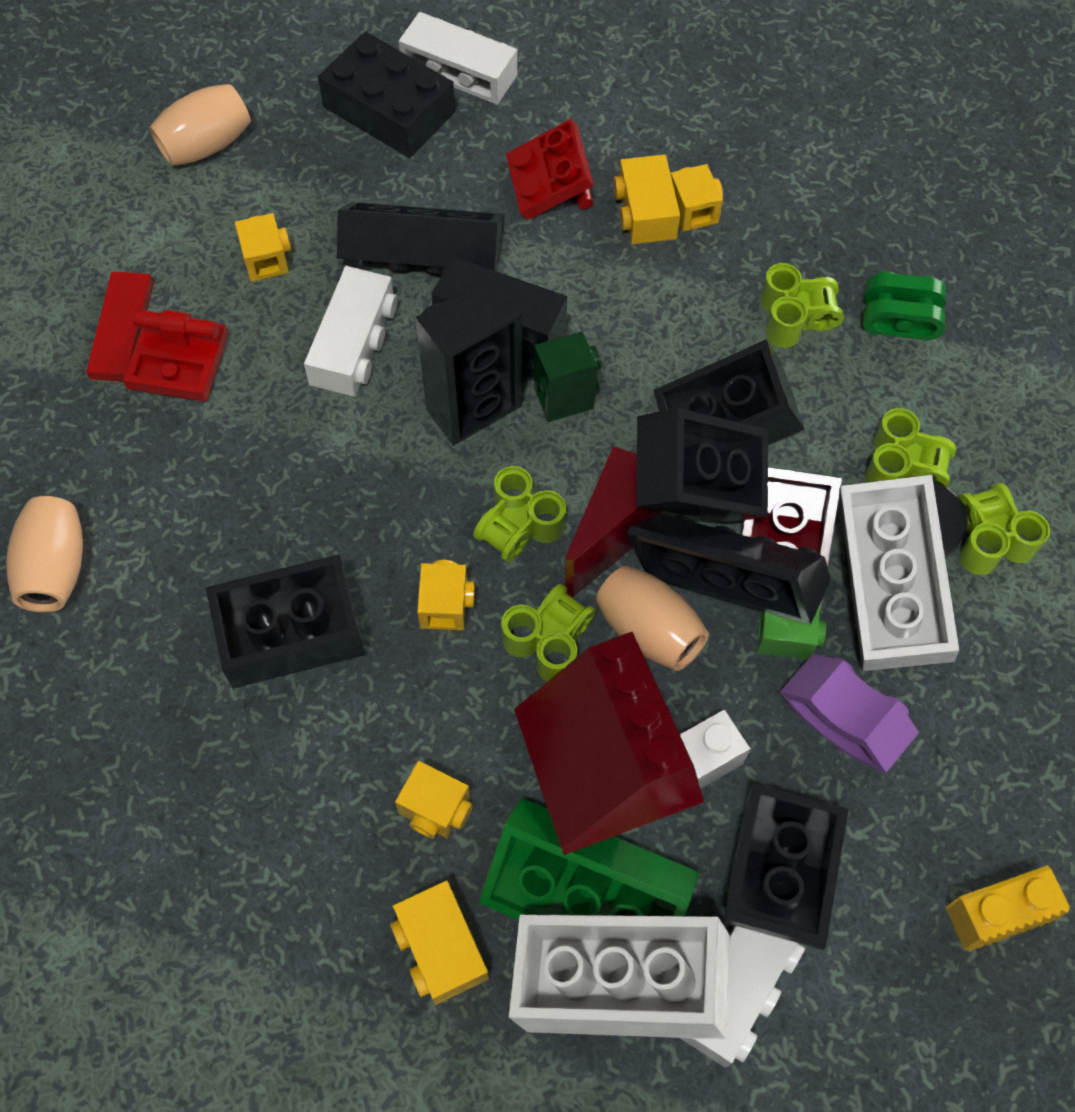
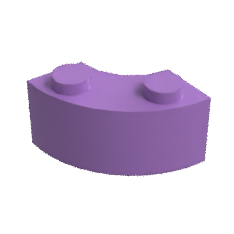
M812 654L780 691L785 700L803 720L840 750L856 760L885 773L888 772L919 733L908 716L909 711L901 701L892 696H885L868 686L855 674L853 667L839 657L830 658Z

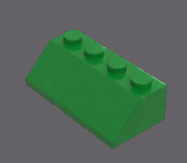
M521 798L504 825L479 903L519 920L520 915L685 916L700 872L615 836L564 855L548 808Z

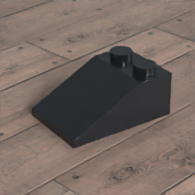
M767 339L653 390L659 412L680 408L768 429V445L805 429L783 364Z
M753 784L744 807L737 839L724 923L824 950L827 944L849 809Z

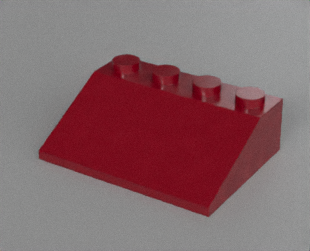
M633 631L589 647L569 663L566 668L558 672L514 709L564 855L704 803L693 762Z

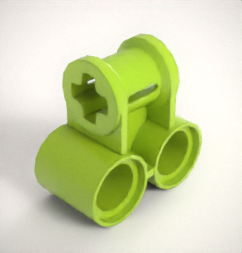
M778 263L771 266L766 273L760 298L762 306L770 312L765 331L767 339L777 347L788 348L798 343L803 330L827 331L841 325L844 321V314L837 304L838 282L830 277L802 280L800 271L788 263Z
M904 408L891 409L885 413L874 436L873 446L876 451L865 472V482L932 475L933 481L948 487L950 476L947 473L949 461L955 457L957 447L954 442L945 437L920 433V422L911 411ZM892 433H896L901 437L894 436ZM881 467L891 469L894 473H889L883 470Z
M519 466L505 467L497 473L494 479L495 507L491 508L480 519L474 530L473 537L479 542L486 541L502 553V560L506 563H511L522 553L532 538L542 543H550L558 540L563 535L566 521V503L560 494L554 491L544 490L533 495L531 475ZM509 490H518L522 492V494L518 496H508L505 494V492ZM542 514H551L556 518L551 521H542L537 517Z
M995 483L990 486L989 490L971 495L965 492L958 495L967 513V531L969 533V537L960 549L959 558L964 568L973 574L987 575L991 573L1003 557L1011 562L1026 563L1033 559L1050 536V527L1047 520L1034 511L1018 512L1011 492L1003 483ZM1018 534L1025 536L1029 541L1023 540ZM977 545L985 547L991 554L983 552Z
M558 584L549 592L537 610L528 605L519 604L512 606L504 613L501 622L503 646L509 654L515 657L524 658L536 652L538 674L543 680L549 681L577 658L578 648L575 641L588 629L596 616L597 610L592 606L585 607L567 594V587L563 584ZM526 626L533 632L526 637H517L511 633V630L515 627ZM559 652L564 654L568 660L562 664H552L545 657L550 653Z

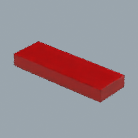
M111 271L86 370L90 380L123 382L142 328L133 324V315L136 309L146 311L148 309L154 284L151 274Z

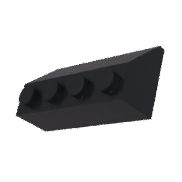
M352 201L338 209L337 258L348 259V265L354 267H370L371 261L386 262L387 268L392 270H410L411 264L426 266V272L442 274L449 260L454 256L495 271L499 261L504 214Z
M453 296L440 304L430 305L422 314L415 317L426 410L453 446L522 407V312L517 306Z
M659 513L631 525L627 532L644 571L665 583L809 625L812 624L831 580L825 556L820 555L813 549L807 547L795 549L780 545L768 537L758 536L753 538L737 534L734 530L725 526H716L714 528L696 523L693 519L683 515L672 517Z

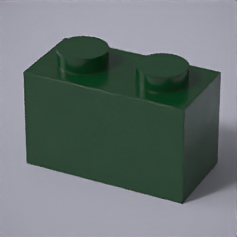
M583 331L534 345V391L547 422L594 409L595 393L600 391L597 371L601 370L602 364L596 346H589Z

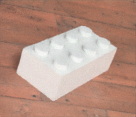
M932 475L840 486V508L862 671L955 662L959 653V645Z
M520 915L509 1018L525 1031L536 1033L726 1039L730 935L719 917Z

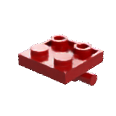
M571 118L506 153L519 211L525 219H532L576 196L580 209H588L593 205L590 188L594 186L579 128Z
M136 309L133 315V324L142 328L123 379L126 388L207 402L229 335L226 325L218 324L215 321L192 318L190 313L165 309L162 313Z

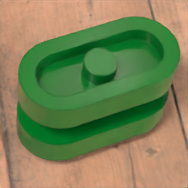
M889 271L873 275L866 281L865 302L867 305L864 308L863 327L867 332L926 341L936 339L944 333L946 315L943 308L946 304V286L942 281L931 276L903 275Z

